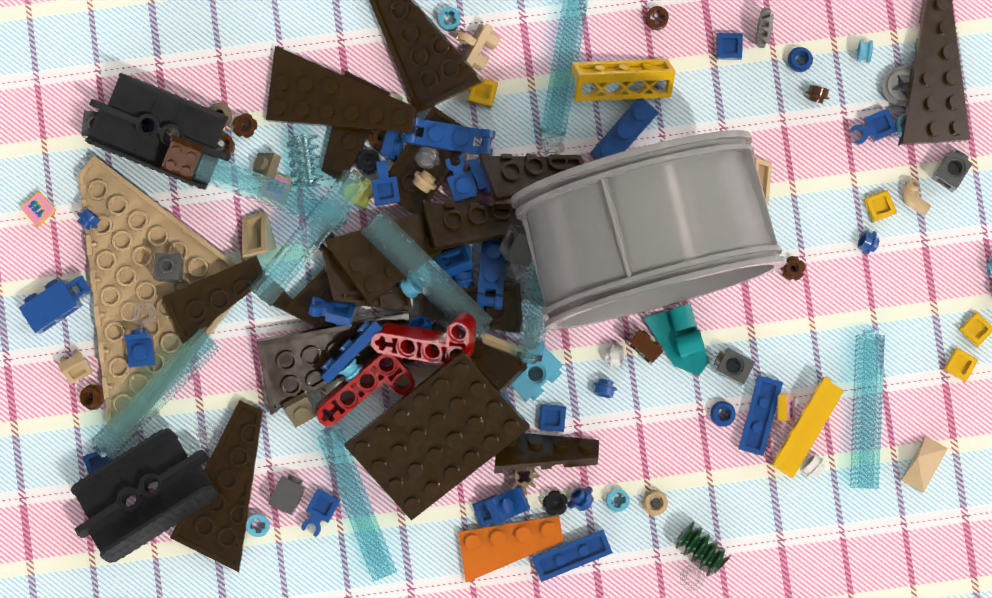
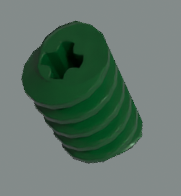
M693 520L677 537L678 541L675 548L678 549L685 546L683 555L686 556L693 553L691 562L700 560L698 569L701 570L708 567L706 576L709 577L715 574L732 555L724 558L725 548L716 551L717 541L708 544L710 535L706 534L701 537L702 527L693 530L695 524Z

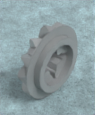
M764 7L758 18L755 40L758 48H765L771 39L774 20L771 8Z
M905 66L895 67L886 73L881 83L882 94L889 103L897 107L907 106L906 94L908 87L905 89V96L901 90L896 91L892 89L898 85V78L902 84L909 83L911 68Z

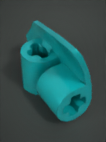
M691 304L644 317V321L659 344L662 345L672 364L677 368L700 376L709 362Z

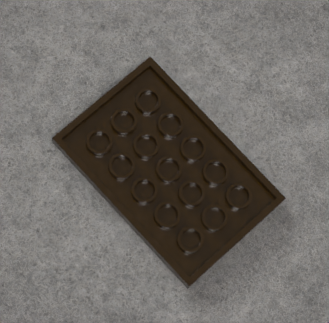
M462 349L345 442L344 447L412 521L530 429V424L465 350Z

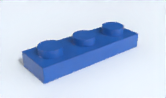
M637 99L590 154L597 160L626 151L659 112L644 99Z
M375 319L371 322L366 320L357 329L359 334L353 341L347 339L339 348L341 353L335 359L330 357L321 366L323 370L321 377L329 384L373 339V336L382 329V325Z
M760 375L757 376L738 450L759 456L764 455L777 407V396L780 395L783 382Z
M602 529L535 556L532 560L539 578L543 582L608 556L613 552Z

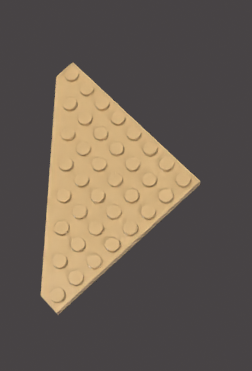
M93 155L78 174L81 190L82 210L86 207L101 219L97 224V229L91 228L87 230L85 228V239L90 267L89 273L98 336L103 394L106 405L107 425L129 440L233 308L231 306L183 344L162 297L236 264ZM155 253L181 254L184 257L183 283L157 282L154 279ZM146 329V333L153 334L156 365L130 368L128 364L127 343L124 340V335H130V330Z

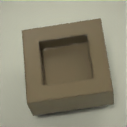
M258 153L253 164L251 177L257 180H274L281 156L276 153Z
M305 392L282 404L295 428L316 417V411Z

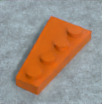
M559 516L458 532L466 583L563 542Z

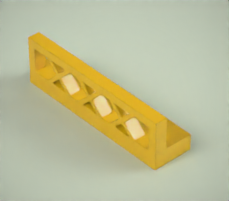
M668 58L572 62L571 73L576 79L573 98L575 102L668 98L672 95L676 71ZM659 80H666L665 89L654 90L652 88ZM635 81H642L644 83L637 91H631L628 88ZM611 82H618L620 84L613 92H607L604 89ZM583 84H595L596 87L592 91L582 93Z
M826 376L820 379L770 466L790 478H794L844 393L843 389L831 383L832 380Z

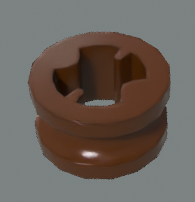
M661 6L650 8L646 15L648 27L656 31L665 28L669 19L667 10ZM655 12H659L660 17H664V21L661 20L660 24H655V20L650 19V16H654Z
M221 134L219 141L222 140L224 143L230 142V145H227L230 149L225 153L232 156L235 151V143L230 136Z

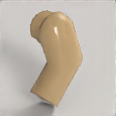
M910 179L903 185L904 201L907 206L925 216L931 204L920 199L918 190L920 184L917 180Z

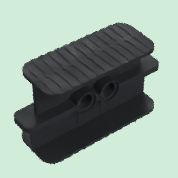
M123 73L118 75L119 78L108 105L91 99L89 105L99 110L88 138L85 139V142L203 190H206L208 187L207 185L218 158L225 161L230 159L231 155L215 149L229 118L223 113L211 110L206 106H201V104L194 103L184 97L172 94L169 91ZM146 118H151L155 122V129L150 133L142 129V122ZM171 127L177 129L180 138L204 147L191 180L161 169L171 143L166 139L165 134Z
M169 428L161 429L159 432L152 434L149 438L144 439V441L130 448V450L125 451L122 455L117 456L114 460L109 461L106 465L101 466L98 470L96 469L93 473L88 474L85 478L72 485L70 491L76 496L88 517L87 521L74 529L77 536L85 538L90 535L100 551V557L108 563H115L123 559L126 555L152 541L155 537L160 536L163 532H166L177 523L182 522L185 518L195 514L198 510L203 509L218 498V491L213 487L201 466L209 460L208 455L204 450H199L188 457L178 440V436ZM157 481V490L152 493H149V485L152 482ZM135 495V503L132 506L127 507V499L130 496Z

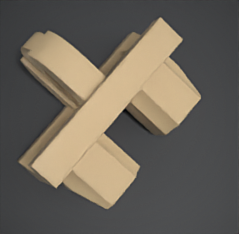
M487 23L485 25L479 24L473 37L465 32H457L455 36L457 41L467 46L462 56L472 68L484 70L489 61V58L480 53L483 45L494 50L501 39L491 31L493 27Z

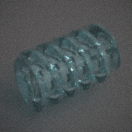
M315 134L296 135L290 137L289 139L292 140L286 143L287 148L293 149L288 152V157L295 159L289 163L290 168L296 169L290 173L291 178L297 179L291 183L293 188L306 189L321 186L316 181L323 178V175L315 173L316 170L321 168V165L314 164L313 162L320 158V155L312 153L313 150L319 148V145L311 144L312 140L318 138Z

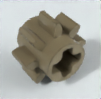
M526 467V470L530 472L528 477L531 479L528 483L525 481L518 482L520 477L517 474L518 472H515L514 475H509L508 478L515 479L512 488L514 489L520 485L522 486L523 493L526 492V486L528 485L536 488L533 479L539 478L540 475L533 474L532 470L535 467Z

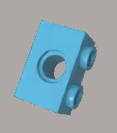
M541 343L522 361L527 363V369L510 386L525 402L530 398L532 401H535L544 392L541 387L548 380L553 383L562 374L559 369L563 364ZM536 367L542 371L543 377L541 380L532 381L529 378L528 372L531 368Z

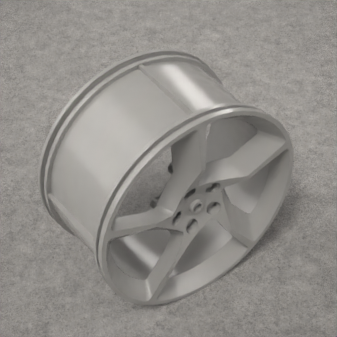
M745 130L716 131L642 146L567 169L537 181L515 193L510 201L512 207L516 209V218L523 222L546 307L542 310L543 317L548 319L544 322L545 329L562 330L581 327L655 310L745 283L785 266L787 261L784 256H779L782 253V248L777 243L754 161V149L750 145L752 143L751 133Z

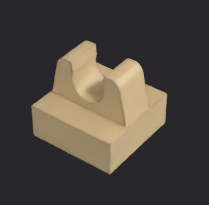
M77 349L73 350L74 356L66 359L63 355L60 358L61 363L58 364L61 372L70 384L93 373L90 364Z

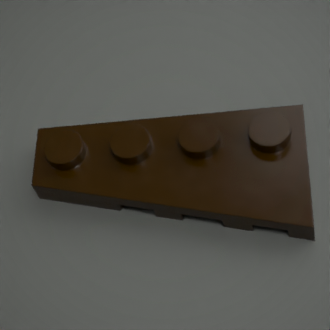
M254 256L165 295L162 299L184 344L267 280L258 257Z

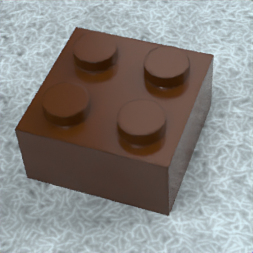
M174 135L161 169L191 180L204 147Z
M639 330L627 344L651 365L661 355L663 347L657 341L653 342L650 339L651 336L645 330Z

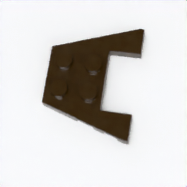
M391 213L382 216V218L366 225L362 229L392 221ZM326 248L321 251L332 302L407 312L413 309L410 298L403 293L401 288L386 291L367 305Z
M327 227L312 243L322 251L326 249L323 241L335 236L332 230ZM324 269L293 299L275 281L258 296L262 301L316 328L335 325L325 321V316L314 317L308 314L313 297L322 298L325 302L329 303L331 301Z

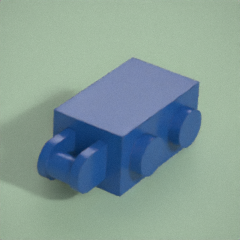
M82 275L70 282L61 279L58 281L56 278L48 282L44 286L46 290L40 294L33 293L23 300L25 304L20 306L19 309L34 333L42 334L81 308L83 304L80 299L92 290ZM77 286L80 292L76 294L72 289L73 287Z

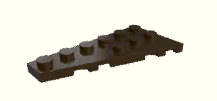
M369 0L412 105L417 108V113L424 112L485 82L414 0Z
M923 0L919 19V37L915 42V60L912 61L906 94V113L902 118L903 130L902 136L899 137L898 146L970 140L952 0Z
M275 46L266 121L415 134L416 107Z
M476 196L455 202V204L462 205L480 203ZM423 212L323 241L325 247L367 305L443 251H434Z
M405 311L352 321L350 327L331 325L257 339L270 415L278 412L283 407V403L303 392L308 394L327 385L328 383L321 377L323 371L321 366L330 357L335 359L341 353L339 348L347 339L353 341L359 334L357 329L366 320L371 322L375 319L381 325L394 323L408 326L410 321L409 313ZM371 341L355 356L357 364H363L376 353L371 345ZM338 374L332 381L342 377L343 374Z
M239 400L204 469L213 487L219 493L218 498L203 509L198 510L195 514L185 518L182 522L177 523L170 537L237 572H240L246 522L248 520L263 411Z

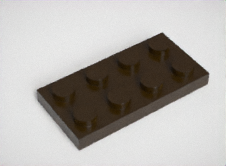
M434 106L424 118V120L463 126ZM418 128L415 136L423 137L424 129ZM407 144L388 171L389 177H397L400 203L396 204L411 214L423 212L422 201H431L451 172L446 168L445 160L449 158L451 165L455 166L459 160L458 156L463 153ZM425 170L436 179L434 183L437 187L434 190L431 189L429 193L419 189L412 182L416 171L422 173Z

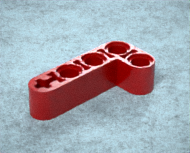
M461 312L457 314L448 326L447 333L385 323L382 325V329L373 336L371 345L380 354L443 365L459 353L456 349H464L471 357L475 349L476 320L471 314ZM457 325L463 326L466 331L459 329ZM407 340L412 341L415 346L410 345ZM431 344L436 345L439 350L434 349Z
M376 352L362 364V370L348 382L343 380L317 403L315 410L319 423L327 427L333 426L385 381L396 393L406 395L415 386L412 373L398 357ZM384 357H389L393 361L389 367L384 368L379 365L380 360ZM371 374L373 380L369 384H362L360 382L362 375ZM400 376H407L409 378L408 383L404 386H398L396 380ZM344 391H352L354 393L352 399L348 401L342 400L340 396ZM325 408H326L328 411L332 410V415H331V416H329L328 414H325V415H324V414H323V410H324Z

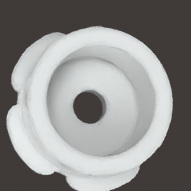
M612 343L610 348H606L605 361L610 363V366L613 368L615 366H622L624 359L623 346Z
M814 454L806 461L802 470L807 473V477L812 475L817 477L825 469L823 464L825 459Z

